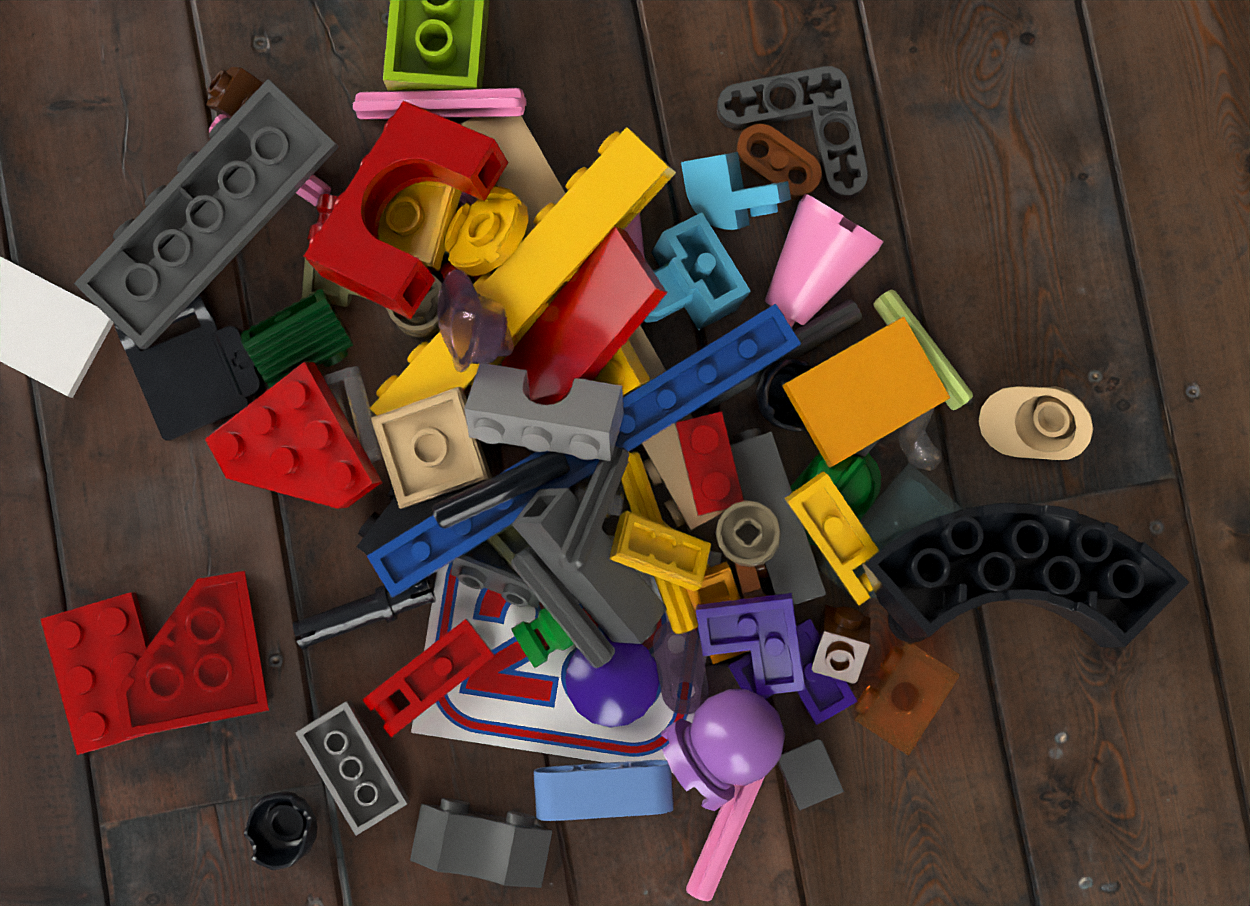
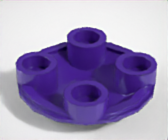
M604 634L605 638L615 649L612 659L603 666L594 668L580 650L577 649L569 661L565 677L567 694L576 711L591 723L609 728L629 725L644 716L655 701L659 686L657 664L648 649L642 644L612 642Z

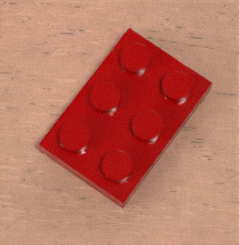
M129 592L41 618L76 754H84L141 737L135 736L123 739L115 692L150 644L136 592Z

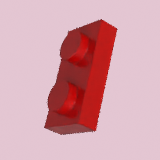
M722 412L676 422L675 427L697 517L726 510L735 503L743 502L744 499Z

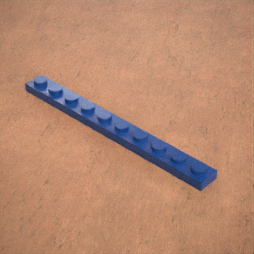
M775 303L623 397L624 415L615 446L625 448L630 452L799 347L801 342L777 304ZM536 451L533 454L526 457L525 459L516 463L512 467L508 468L504 472L511 470L519 465H522L530 460H533L541 455H544L550 451ZM564 454L570 466V471L567 474L446 529L441 528L436 522L434 515H432L367 557L391 597H395L512 525L539 489H570L594 474L599 459L584 460L574 455Z

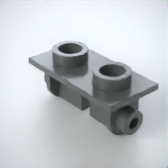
M484 541L453 561L451 575L458 577L462 584L473 589L486 588L497 592L507 602L516 606L524 607L530 605L538 609L539 599L517 572L514 573L509 566L500 564L502 558L487 541Z

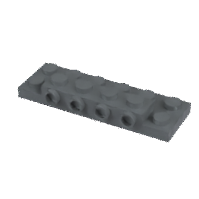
M269 79L262 84L231 118H224L213 127L207 144L199 152L194 151L188 154L177 167L178 174L167 186H159L147 197L145 201L147 207L135 220L129 219L118 227L113 234L115 241L74 283L140 349L147 350L339 148L322 129Z

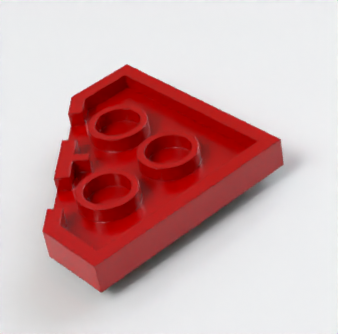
M303 362L205 438L226 479L333 508H348L382 483L315 362Z
M245 571L197 579L116 689L123 739L269 711Z

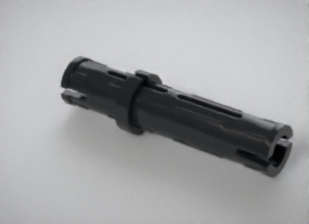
M426 577L395 597H391L385 585L377 587L375 589L376 593L302 620L293 621L295 637L301 635V639L297 640L300 648L304 650L309 646L384 619L387 623L398 619V614L436 602L433 587L429 588L431 582Z

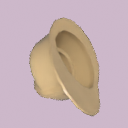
M1058 386L1002 388L989 396L981 407L979 416L981 434L987 443L1004 455L1018 458L1069 460L1085 450L1091 442L1093 433L1091 414L1084 403L1069 390Z

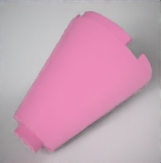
M805 193L797 206L765 302L770 306L776 303L791 328L795 321L804 326L879 251L883 241Z

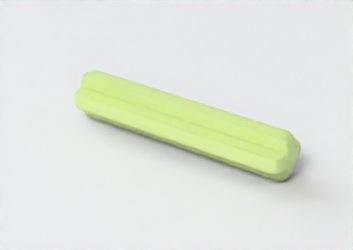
M891 289L878 297L873 305L887 325L905 317L950 396V399L945 401L950 409H959L970 401L973 397L972 391L897 292Z

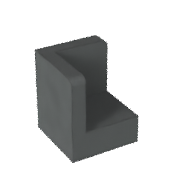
M820 739L812 740L787 752L782 750L781 758L777 764L794 804L799 810L844 792L825 746Z

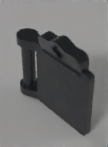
M204 291L171 323L174 324L197 315L201 327L142 351L114 323L118 337L128 356L161 437L166 441L176 439L240 412L249 405L248 398L258 394L263 389L264 384L258 369L242 345L241 329L236 326L218 329Z

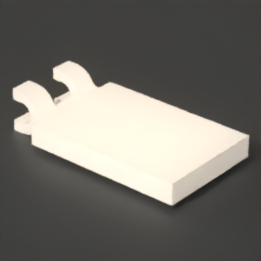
M0 257V362L73 398L114 322L97 306Z

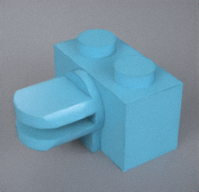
M702 212L664 231L651 253L660 268L653 272L667 291V294L644 321L648 323L656 322L685 307L697 329L700 330L736 311L751 292Z

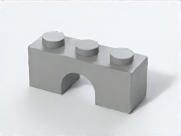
M485 363L479 364L464 408L469 438L479 439L489 444L505 443L523 446L537 452L553 451L570 454L584 460L600 459L611 461L624 415L621 385L574 378L571 391L564 400L552 405H540L530 401L527 370Z

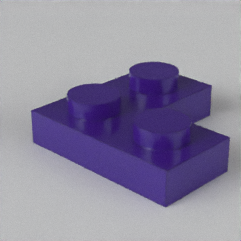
M792 593L696 606L703 656L751 650L758 695L805 690Z
M807 619L797 625L805 690L796 692L814 724L818 725L858 701L846 681L812 671V661L819 643V633L811 619ZM751 652L727 666L740 689H747L757 694ZM774 694L761 695V696L764 697L765 699H767V698H769L770 696H772V695H774Z

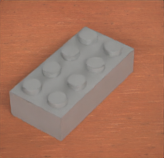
M351 700L344 702L295 732L355 835L360 834L410 802L409 797Z

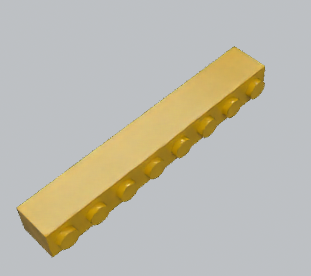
M626 127L621 134L618 131L612 133L599 147L598 153L601 156L590 168L582 167L569 179L566 184V189L569 191L557 204L554 202L547 204L537 214L533 221L536 227L525 239H522L516 251L493 274L490 272L484 274L473 284L470 289V293L473 296L461 309L455 307L442 318L438 324L441 331L430 343L424 341L410 353L407 358L410 365L399 377L393 375L379 387L376 392L379 399L370 409L376 415H380L456 387H463L465 396H467L472 388L479 364L485 363L498 366L612 228L616 226L625 229L676 172L629 128Z

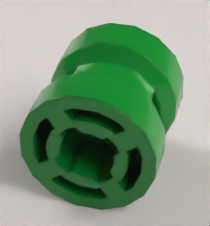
M546 608L540 610L538 618L533 621H522L511 628L519 645L534 668L548 661L549 654L555 650L564 651L574 645ZM535 629H539L548 645L544 646Z

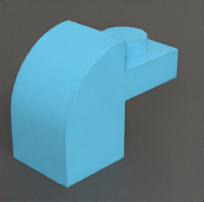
M738 152L681 162L689 203L697 214L702 212L709 224L714 227L735 230L749 226L747 208L750 209L751 217L778 212V203L791 200L788 181L744 188Z

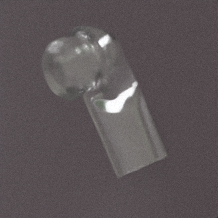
M934 408L903 425L898 437L899 444L909 463L917 469H924L926 471L937 468L942 458L940 450L934 447L926 433Z

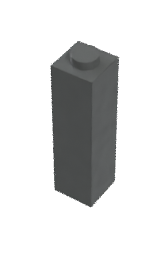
M760 427L734 435L736 444L730 446L744 501L761 503L769 508L778 520L781 533L780 545L773 558L765 563L775 594L792 593L794 605L826 595L804 527L784 499L792 491L772 432L762 435Z
M568 488L539 489L512 525L612 642L642 644L655 632L657 622L667 610L666 606L634 568L609 559L613 542L602 529H600L582 572L574 573L561 568L558 562L559 554L581 503Z

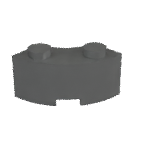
M442 798L440 806L421 804L410 861L437 872L476 877L504 886L542 887L552 830L534 825L535 816L507 811L505 818L469 810V802L452 798Z

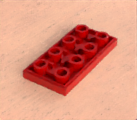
M616 226L612 228L501 363L503 367L527 370L530 401L540 405L556 404L568 396L574 378L594 380L621 346L628 341L633 332L667 294V291L626 230Z

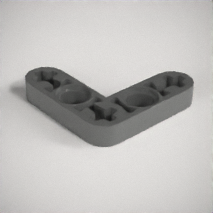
M823 66L732 84L721 92L717 102V115L725 127L733 130L746 129L754 124L767 125L810 116L827 192L839 200L853 199L862 192L868 179V171L849 82L846 75L840 69L833 66ZM822 80H828L830 86H838L839 89L835 90L832 99H826V95L822 92L810 94L808 98L809 105H803L804 91L800 83H807L806 92L819 89ZM778 87H786L794 93L795 104L788 109H778L771 104L769 99L770 92ZM755 92H762L761 105L765 113L758 114L759 104L746 107L742 117H736L734 110H726V107L730 106L733 97H739L742 104L755 102L757 96ZM832 122L842 123L849 131V139L841 145L831 144L824 136V127ZM852 150L854 155H847L845 159L846 168L849 174H856L858 178L853 180L851 188H845L842 181L835 182L834 180L841 169L839 157L830 161L828 156H841Z

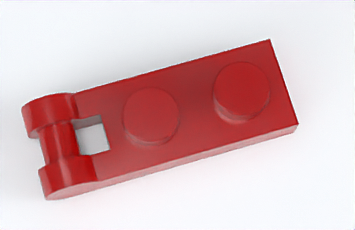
M465 619L363 699V702L370 711L375 709L385 721L382 727L390 737H393L496 655L470 621ZM399 689L411 703L402 711L399 710L390 698Z

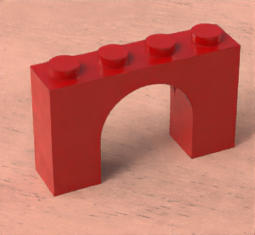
M403 100L396 113L386 122L383 133L370 153L362 159L358 172L345 192L337 198L334 209L324 225L312 237L304 258L323 278L411 319L436 279L419 258L379 240V221L385 207L403 189L413 184L427 181L447 184L485 201L509 162L495 139Z

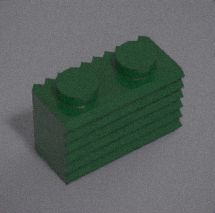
M323 288L318 289L315 293L309 294L306 298H302L299 302L293 303L290 307L284 308L274 316L268 317L266 320L241 333L242 345L269 389L303 362H315L316 365L323 363L325 367L337 364L348 355L347 349L353 346L348 330Z

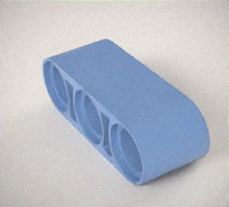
M667 760L549 766L533 771L536 818L538 820L562 821L656 815L674 810L672 772Z

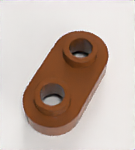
M766 124L751 125L741 133L736 152H738L740 164L746 170L766 184L788 181L791 199L799 200L803 198L805 193L808 195L814 193L821 180L822 172L818 160L811 153L772 126ZM757 144L766 147L768 154L762 158L755 157L751 152V148ZM798 170L804 174L805 181L801 184L792 183L788 174L791 171Z

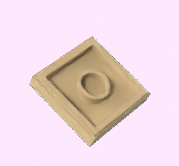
M463 387L450 389L371 418L400 509L492 478L480 440L469 438L464 410L467 399Z

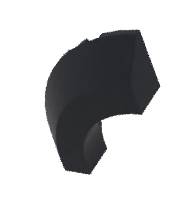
M1027 503L982 505L938 516L911 528L887 543L862 564L879 603L910 638L930 637L955 617L983 604L1010 601L1041 607L1062 616L1087 633L1100 647H1126L1190 583L1167 559L1145 542H1138L1119 531L1116 525L1109 522H1100L1089 516L1079 514V511L1060 506Z

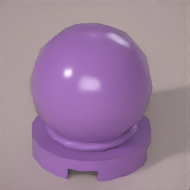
M728 689L708 698L695 712L692 723L679 719L661 731V736L669 739L670 743L662 750L672 772L682 787L688 791L695 786L706 797L702 801V806L715 811L734 798V785L746 786L762 779L770 772L781 758L785 732L779 712L764 697L747 689Z

